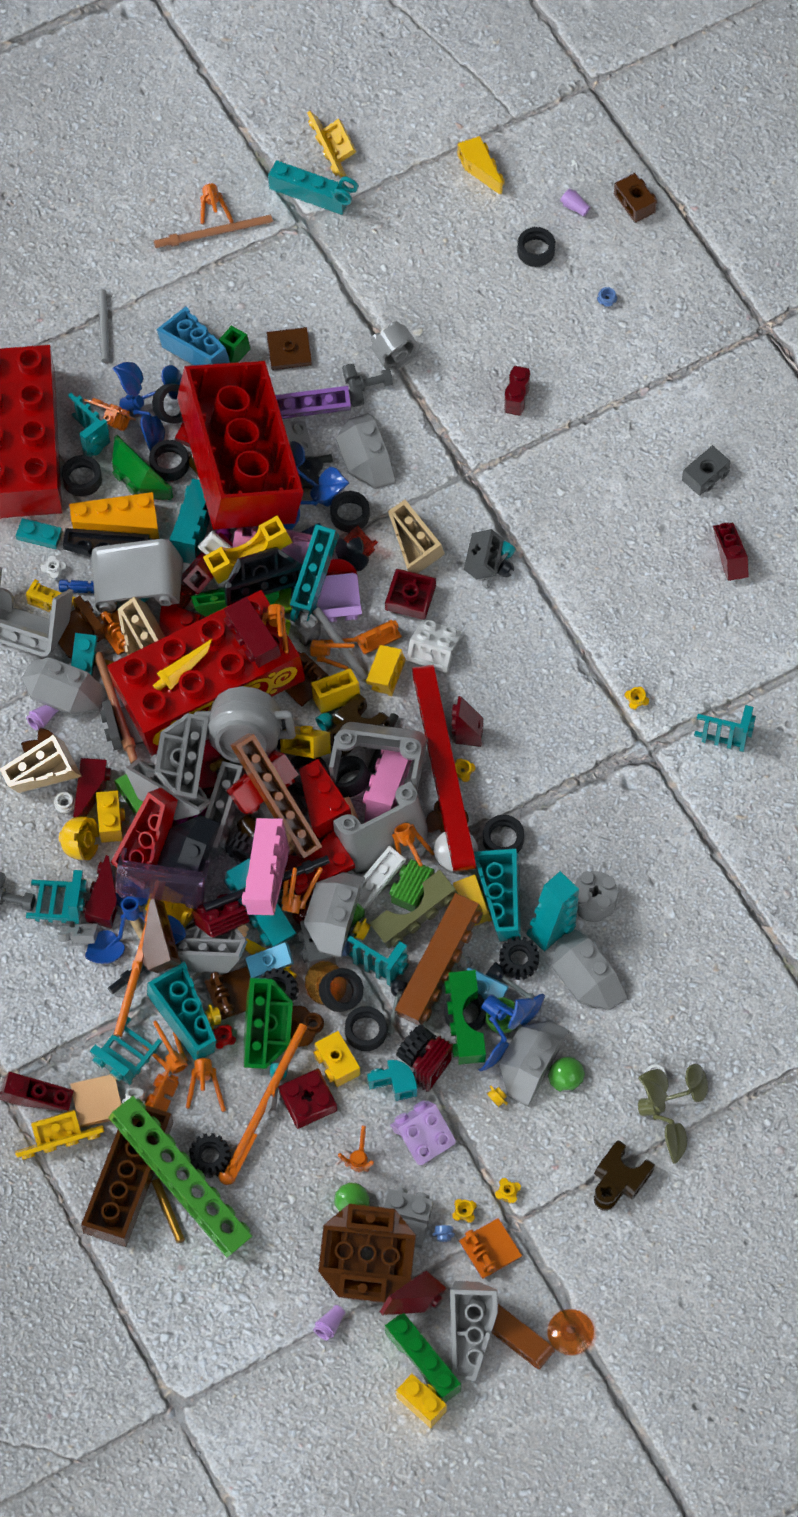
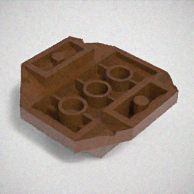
M348 1204L323 1225L318 1272L339 1298L385 1303L391 1294L411 1281L416 1234L396 1209ZM365 1247H371L374 1250V1256L370 1260H364L361 1256V1251Z

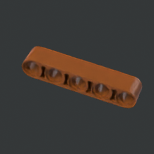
M498 1304V1314L491 1334L532 1366L541 1369L555 1352V1349Z

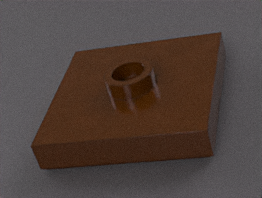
M307 327L266 332L271 370L312 366Z

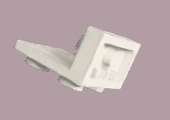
M422 620L410 639L406 661L422 666L433 664L435 670L447 673L452 651L461 638L462 631L456 630L451 626L437 624L432 620Z

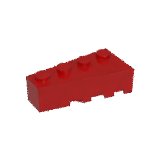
M162 787L148 792L110 862L143 888L155 884L157 878L154 876L156 873L155 868L172 826L178 800Z

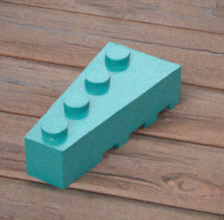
M517 849L474 851L475 862L499 942H506L510 938L515 940L516 936H519V940H521L520 869Z
M561 871L544 885L538 900L540 903L534 911L536 919H531L530 925L532 928H529L526 932V935L544 952L565 933H571L576 927L579 888Z

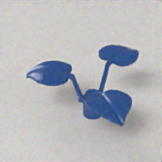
M123 362L112 368L118 375L123 389L128 394L120 399L119 406L130 413L133 412L134 415H142L140 420L141 429L147 446L151 451L154 445L164 440V426L157 416H151L150 412L140 411V409L144 406V399L153 396L156 391L143 396L138 395L142 390L143 373L137 364ZM173 365L165 366L161 374L162 382L164 385H180L182 379L180 370ZM172 391L168 393L171 399H177L178 392Z
M296 441L290 442L299 476L314 486L310 491L312 501H301L300 505L317 506L319 503L329 507L335 495L342 491L349 484V481L338 469L329 467L320 475L319 485L298 469L305 461L303 446ZM300 508L295 523L283 524L285 529L292 530L297 525L300 519Z
M127 875L122 879L116 891L117 904L123 911L119 934L116 937L112 931L104 930L98 932L95 943L88 944L85 953L87 960L98 964H108L118 960L123 955L125 946L120 940L123 936L125 920L135 921L139 917L143 921L145 920L144 912L141 911L140 906L147 904L149 894L152 892L151 886L143 888ZM168 915L175 944H177L186 937V932L183 925L175 917Z
M543 993L533 999H516L515 1009L508 1007L493 994L484 1001L481 1008L491 1016L489 1020L500 1034L501 1042L495 1046L482 1068L478 1069L479 1071L495 1066L502 1059L509 1046V1043L506 1042L507 1038L496 1020H503L507 1014L512 1016L508 1025L510 1030L516 1028L519 1024H528L535 1018L545 999Z

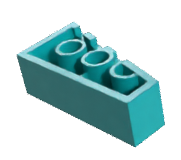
M193 478L190 486L187 485L185 499L180 506L179 515L169 540L182 557L183 562L191 564L200 554L201 550L198 548V545L205 539L210 522L200 480Z
M250 858L226 872L224 882L232 893L246 887ZM278 903L274 915H249L248 917L252 927L256 928L261 934L259 937L265 947L269 946V948L285 943L296 934Z
M185 961L148 982L147 996L193 1060L205 1058L214 1053L216 1039L207 1016L203 1011L200 998L197 996Z

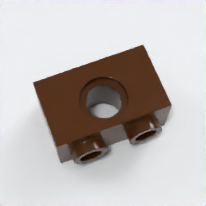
M636 173L615 182L614 196L634 223L656 212L657 199L655 195L648 191L642 178L639 179Z

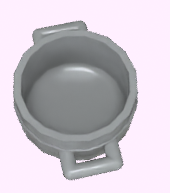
M242 686L227 689L217 696L212 703L210 711H197L194 713V715L209 718L206 740H209L211 746L224 758L235 763H240L230 745L248 733L256 736L267 756L274 751L279 739H294L296 736L292 712L281 711L279 704L269 694L257 688ZM282 719H285L286 730H281Z

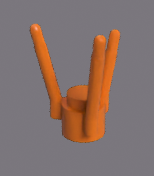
M213 183L204 185L202 187L203 195L200 196V223L204 224L206 203L212 205L214 213H217L216 203L218 201L230 223H233V218L223 200L222 193L218 191L217 185Z
M272 604L268 607L267 613H263L262 621L265 625L266 622H269L271 626L278 627V636L282 637L284 652L287 654L288 642L285 627L286 619L284 618L285 608L280 604Z
M342 638L345 643H334L332 639L312 640L310 654L312 657H317V662H325L347 670L348 666L325 658V656L330 655L331 648H354L355 644L350 642H358L357 638Z
M402 823L394 829L395 833L392 834V837L395 841L396 851L400 855H402L401 843L403 846H409L420 867L423 866L413 844L415 837L432 856L434 855V851L416 831L414 824Z
M322 867L318 868L302 901L300 900L301 896L294 894L297 868H293L289 893V880L283 882V899L281 903L283 904V911L299 914L300 909H305L306 902L323 870Z
M154 1021L153 1024L169 1054L165 1057L166 1062L157 1053L152 1056L164 1067L165 1071L170 1070L172 1074L183 1071L188 1066V1059L184 1054L180 1040L173 1032L178 1052L174 1051L158 1022Z
M200 1058L194 1061L186 1108L189 1109L191 1106L196 1078L200 1081L201 1091H204L205 1081L210 1080V1077H212L221 1111L225 1112L226 1109L216 1076V1068L212 1067V1060L208 1058Z
M364 1125L361 1127L359 1150L351 1153L350 1159H347L341 1153L338 1154V1157L345 1163V1166H350L356 1172H368L369 1168L374 1164L373 1160L368 1162L367 1155L364 1152L366 1126Z

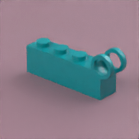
M278 160L275 161L268 174L270 190L343 215L347 205L352 201L350 193L357 192L359 188L358 183L350 177H341L340 181L337 182ZM344 182H349L354 188L346 186Z
M315 525L290 602L292 607L290 620L296 622L300 611L308 613L307 621L311 614L314 615L313 611L317 608L316 605L339 534L334 529Z

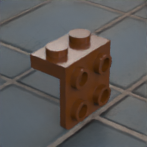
M80 595L73 599L75 610L71 611L70 621L58 642V645L68 658H72L75 633L98 636L97 643L105 638L104 621L100 616L96 617L94 615V609L88 600L84 601Z

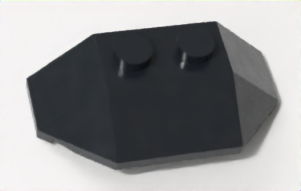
M277 547L238 558L224 586L226 606L228 607L262 590L264 595H268L296 586L302 564Z
M199 815L170 828L155 868L156 872L160 869H166L170 872L171 880L166 881V885L191 899L194 898L221 825L220 822Z

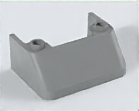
M0 567V586L2 577V567ZM0 587V643L39 656H47L52 653L70 621L73 590L68 589L53 598L52 610L49 613L48 619L13 608L14 597L12 593Z
M348 722L341 727L334 739L329 764L330 778L334 783H336L342 751H349L355 746L396 751L400 752L405 759L415 760L411 779L418 793L427 746L426 736L422 732L356 722Z

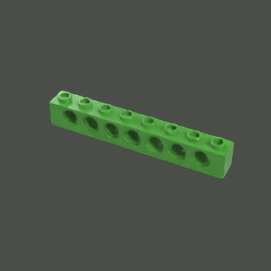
M131 1096L110 1114L108 1118L226 1258L252 1237L249 1227L235 1217L233 1208L228 1204H224L220 1199L221 1196L217 1189L208 1185L204 1174L192 1166L189 1156L175 1146L176 1142L170 1134L164 1133L160 1128V1122L157 1118L151 1117L148 1114L145 1104L140 1099ZM138 1118L142 1122V1127H136L132 1123V1119ZM147 1136L155 1137L157 1144H150L147 1141ZM162 1153L169 1154L172 1162H165L162 1158ZM177 1171H183L186 1174V1180L179 1179ZM192 1188L200 1190V1198L192 1194ZM207 1206L214 1207L216 1215H210L207 1212ZM223 1223L230 1226L231 1233H226L222 1230Z

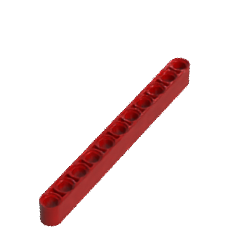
M433 664L412 668L413 681L453 872L476 869L435 668Z

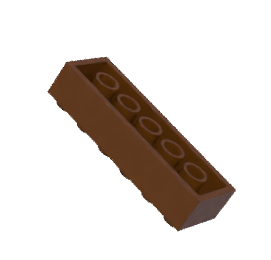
M146 1106V1111L151 1117L157 1118L161 1124L160 1128L164 1133L170 1134L174 1123L172 1113ZM138 1118L132 1119V1123L136 1127H142V1122ZM117 1130L81 1227L83 1234L127 1247L154 1176V1171L119 1130ZM147 1136V1141L150 1144H157L155 1137Z

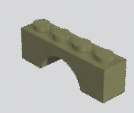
M438 870L422 883L424 888L423 900L414 911L407 914H395L386 910L369 923L388 949L392 946L396 947L399 942H403V938L409 933L417 932L421 928V924L426 920L435 918L439 914V910L449 906L455 893L458 894L441 870Z

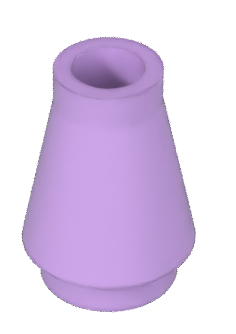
M570 188L560 199L564 207L581 214L583 217L591 208L576 190Z
M43 705L30 711L26 719L34 730H38L39 728H44L59 710Z
M334 1305L330 1311L315 1322L314 1332L323 1340L333 1338L343 1316L346 1314L340 1306Z

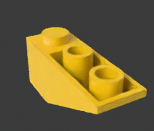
M480 136L458 143L457 155L465 171L499 195L502 194V185L505 184L504 178L496 170L495 159L489 156L487 143H483Z

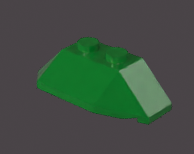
M118 434L114 436L112 473L118 481H123L128 491L133 495L153 492L154 500H171L173 498L172 487L127 445Z
M224 588L208 590L191 596L195 610L205 617L227 607ZM278 591L265 595L270 605L274 604L279 598Z
M250 977L246 999L243 1040L244 1068L267 1069L287 1049L290 1043L293 1001L273 979Z

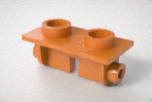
M389 620L354 638H357V644L365 655L378 649L380 645L389 644L402 636L397 629L399 626L396 620Z
M170 1070L159 1073L153 1083V1086H155L154 1092L149 1094L145 1105L167 1112L171 1100L165 1098L164 1095L171 1098L174 1096L179 1084V1077L173 1074L168 1076Z

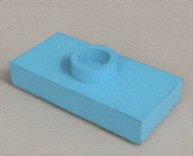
M286 942L245 958L252 978L264 976V972L267 970L270 972L273 968L279 970V968L283 969L294 964L289 945Z
M468 967L466 971L475 969ZM476 970L478 994L484 1000L492 994L497 998L505 997L509 988L508 985Z

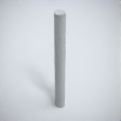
M100 289L98 293L101 361L108 363L110 358L107 291Z
M320 607L316 608L313 614L333 642L345 643ZM338 648L361 681L367 679L368 674L350 649Z

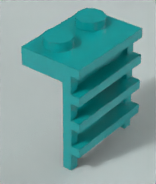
M70 393L68 397L74 402L75 412L72 413V417L85 428L79 433L83 455L96 456L110 443L107 421L105 419L100 421L99 413L97 411L92 413L91 405L88 403L84 405L83 398L80 395L75 397Z
M745 705L740 724L698 714L697 719L705 721L703 732L695 731L694 736L702 738L701 742L706 743V740L715 741L714 745L716 746L720 742L727 744L728 749H731L732 746L740 747L739 751L744 752L747 737L752 738L756 716L752 715L754 707ZM709 723L718 724L716 735L708 734ZM722 725L730 727L728 738L721 737Z
M74 870L72 882L32 879L31 885L39 886L36 911L35 913L26 912L27 919H35L36 922H40V919L52 923L53 920H59L62 923H66V921H74L75 924L80 923L81 911H84L85 904L83 896L84 892H87V879L83 877V870ZM45 886L53 887L48 914L41 913ZM58 887L66 888L62 915L54 914Z
M351 936L348 938V941L354 944L352 947L353 952L350 951L348 954L349 957L353 958V964L358 966L361 963L364 965V971L367 973L372 970L375 972L377 979L380 980L381 977L387 979L388 986L391 987L392 980H396L399 974L403 975L407 970L409 955H407V945L399 942L390 956L386 958ZM362 950L365 951L364 959L362 958ZM373 957L376 958L375 965H373Z
M127 1017L124 1032L149 1049L145 1056L113 1034L102 1048L95 1044L90 1053L93 1056L92 1061L102 1069L105 1067L118 1081L122 1080L130 1086L134 1077L139 1075L142 1067L145 1064L147 1065L150 1057L158 1051L157 1049L162 1044V1041L158 1038L154 1045L147 1042L127 1027L131 1021V1018ZM114 1041L141 1060L137 1066L110 1048Z

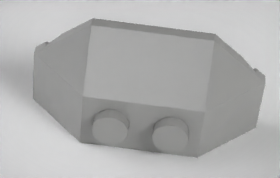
M369 413L349 419L336 436V442L348 473L369 484L374 489L394 484L395 479L389 455L375 419Z
M50 657L31 662L22 676L23 684L32 700L67 714L85 713L92 710L99 711L102 702L108 696L106 690L88 672Z
M187 713L160 733L154 774L174 796L193 800L197 798L208 717Z
M137 759L126 768L125 772L139 800L144 801L148 792L161 787L178 800L173 820L198 815L210 805L211 801L199 786L196 800L174 796L154 774V763H147Z
M343 872L316 883L304 925L319 953L341 958L365 877Z
M195 926L185 930L186 937L176 944L180 962L183 963L185 961L188 971L228 973L240 960L247 941L238 928L212 938Z
M575 929L557 940L552 968L578 1002L609 1011L627 999L616 972L588 936Z
M552 1021L519 1026L499 1062L509 1098L529 1107L570 1030Z

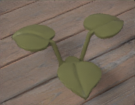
M691 1064L686 1070L685 1080L689 1089L667 1096L666 1093L669 1086L668 1079L662 1070H649L638 1078L648 1098H641L639 1100L638 1111L641 1116H653L654 1120L659 1119L669 1123L665 1126V1140L673 1164H676L686 1151L687 1134L681 1123H675L673 1119L661 1116L660 1114L665 1111V1101L689 1094L692 1095L694 1102H701L705 1099L708 1092V1080L699 1064Z

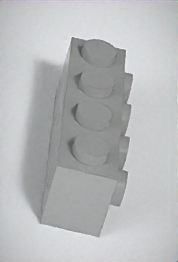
M222 761L211 795V802L205 814V817L221 823L211 849V853L222 855L223 849L229 841V830L233 829L236 816L234 814L236 808H238L227 793V790L244 774H247L243 766Z

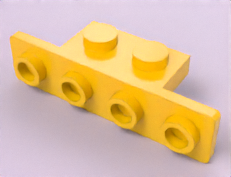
M311 110L308 111L307 114L310 118L308 123L317 133L315 136L316 140L324 147L322 152L332 164L330 166L331 171L335 176L347 177L341 162L357 151L343 122L337 119L323 128L318 116Z
M75 1110L31 1122L37 1144L16 1150V1158L21 1157L22 1160L35 1156V1152L42 1150L44 1153H49L57 1150L56 1146L65 1144L66 1147L73 1146L79 1143V1139L86 1137L88 1140L101 1137L100 1133L105 1132L104 1127L101 1125L81 1131Z

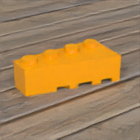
M153 492L69 504L73 529L149 534V538H152V540L159 539Z

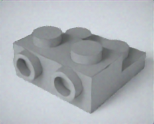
M394 1187V1190L388 1189L383 1208L396 1209L416 1234L415 1247L422 1248L433 1208V1200L429 1199L430 1196L422 1192H417L416 1195L408 1194V1191L402 1187Z

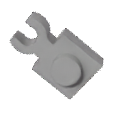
M312 614L306 623L304 621L301 622L303 629L299 631L300 642L305 647L312 640H318L321 635V624Z
M76 924L75 927L62 925L60 926V932L57 933L58 941L66 942L72 940L73 943L84 945L95 943L99 928L98 924Z

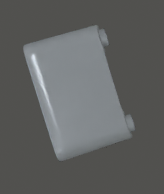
M154 539L99 546L92 550L91 561L95 606L100 613L104 611L111 613L116 610V602L130 600L133 597L138 599L154 597L162 606L179 603L183 559L170 541Z
M411 781L400 786L396 791L395 798L399 806L361 825L355 816L347 814L333 821L335 834L355 863V868L352 869L354 872H367L388 846L396 850L392 834L395 833L394 829L402 823L414 824L416 831L424 840L427 839L428 826L417 791ZM415 837V838H414L415 841H414L413 844H414V846H417V845H419V844H421V843H420L419 840ZM400 843L401 854L410 849L409 846H403Z

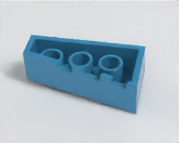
M186 306L156 329L162 348L192 365L230 363L226 348L214 335L208 332L204 325L200 324L198 318L192 315Z

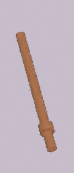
M270 214L177 235L175 233L167 238L153 240L155 248L168 245L173 247L186 241L272 223L273 220Z
M97 652L94 657L122 737L121 744L132 764L138 759L135 751L136 744L134 738L130 736L102 652Z

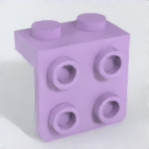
M355 573L326 576L318 599V607H320L330 622H337L336 618L345 617V621L357 620L358 615H362L358 577Z
M429 1101L417 1103L413 1107L414 1110L407 1114L402 1113L394 1119L395 1122L390 1124L394 1133L401 1135L418 1165L425 1164L455 1144V1138L436 1104Z

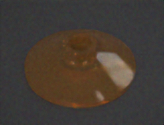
M322 961L309 968L305 976V988L313 1001L324 1005L319 996V984L327 973L340 968L332 962ZM342 977L332 980L330 987L332 996L338 1002L344 997L347 990V980Z
M567 1309L553 1316L548 1325L547 1335L550 1344L555 1350L565 1355H577L587 1350L591 1345L594 1337V1328L591 1320L584 1313L574 1309ZM572 1326L575 1328V1332L569 1333L567 1328Z

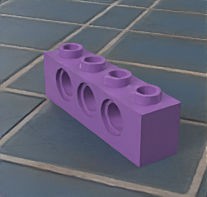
M348 386L275 395L282 419L351 410Z

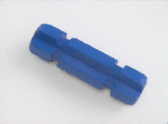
M63 579L59 580L58 588L60 592L72 589L73 593H88L90 591L91 594H94L93 581L88 583V581L71 580V582Z

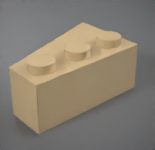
M405 499L388 511L408 571L420 573L445 555L441 543Z
M133 597L118 608L121 631L126 643L124 649L127 655L165 637L147 603Z
M52 735L0 768L8 787L18 793L82 777L66 744L55 735Z

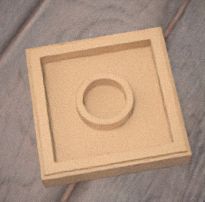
M111 1074L70 1084L71 1089L74 1090L73 1099L80 1128L111 1121L108 1117L121 1105L117 1082Z

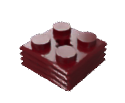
M396 569L385 600V610L425 620L436 588V578Z
M228 894L219 895L216 899H218V898H220V897H223V896H225V895H228ZM238 901L208 912L205 911L203 906L207 902H204L191 912L193 914L192 917L195 918V925L212 938L247 924L250 921L246 907Z
M438 1036L436 1040L432 1038L425 1048L427 1052L424 1057L419 1056L413 1064L416 1085L422 1087V1090L426 1089V1092L432 1089L452 1061L453 1043L449 1044V1041H445V1038L442 1039L441 1036Z
M318 1068L278 1087L279 1094L297 1129L333 1114L338 1110L337 1103ZM304 1096H312V1101L308 1102L307 1099H304Z

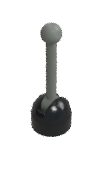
M494 962L487 971V976L498 981L503 980L526 998L533 999L535 997L534 994L527 993L504 976V968L497 962Z
M392 980L391 993L395 996L390 1025L387 1026L389 1034L395 1032V1008L408 985L405 981Z

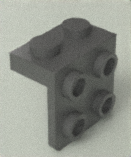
M110 700L103 701L104 710H100L102 723L107 722L108 728L104 729L107 742L112 741L114 750L122 749V737ZM121 707L130 736L134 738L135 744L144 743L125 707Z

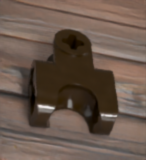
M360 694L355 695L333 718V724L336 727L330 731L331 753L334 736H336L344 724L356 722L389 727L391 718L383 712L369 719L361 717L367 709L366 698ZM353 749L342 751L341 757L347 756Z
M620 1140L614 1143L594 1172V1175L602 1179L595 1189L594 1204L603 1211L611 1210L623 1194L633 1200L653 1174L655 1164L648 1159L644 1160L636 1168L625 1166L621 1158L625 1154L626 1144Z

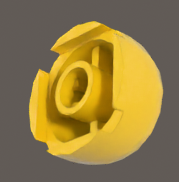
M75 817L68 820L59 833V842L64 853L76 860H91L95 856L99 845L95 844V837H99L98 824L95 819L89 817Z

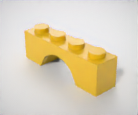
M277 515L259 525L255 536L245 544L235 548L220 547L203 556L215 580L220 584L229 578L238 558L273 547L281 550L293 542Z

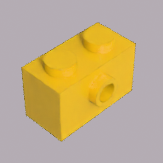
M351 668L311 683L313 700L321 714L344 706L355 695L360 694L359 682Z
M296 726V736L294 739H280L281 753L313 759L331 753L330 732L313 729V726Z
M118 790L96 792L101 843L122 841V821H125V810L120 807Z
M339 1031L315 1042L314 1057L318 1064L323 1063L326 1069L324 1070L325 1076L330 1083L334 1082L335 1086L339 1087L360 1076V1067Z
M411 1374L396 1389V1398L430 1429L447 1412V1404L437 1396L435 1389L428 1383L426 1385L422 1383L414 1374Z

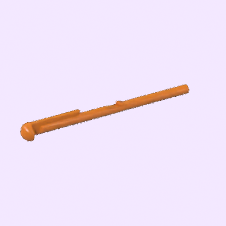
M160 869L155 873L154 876L157 878L151 899L161 901L166 881L171 880V874L166 869ZM147 909V913H146L145 920H144V921H146V922H147V916H148V909ZM146 922L135 960L132 963V971L113 1035L117 1037H122L143 965L144 954L142 947Z
M300 1023L225 1172H219L218 1177L222 1184L231 1185L235 1182L258 1135L254 1133L265 1113L270 1096H275V1091L308 1028L306 1025Z

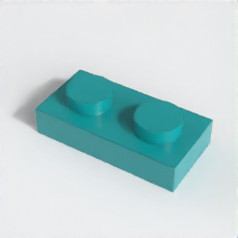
M22 518L15 537L19 541L56 550L63 531L60 527Z
M75 633L71 666L86 671L93 677L94 655L96 653L98 636Z

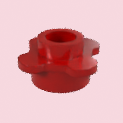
M226 1024L212 1029L217 1049H222L223 1046L228 1044H235L236 1038L232 1035V1027Z

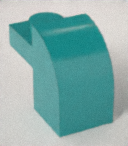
M387 1060V1069L377 1068L372 1070L371 1073H367L369 1090L392 1085L395 1101L417 1097V1085L414 1074L410 1067L401 1061Z

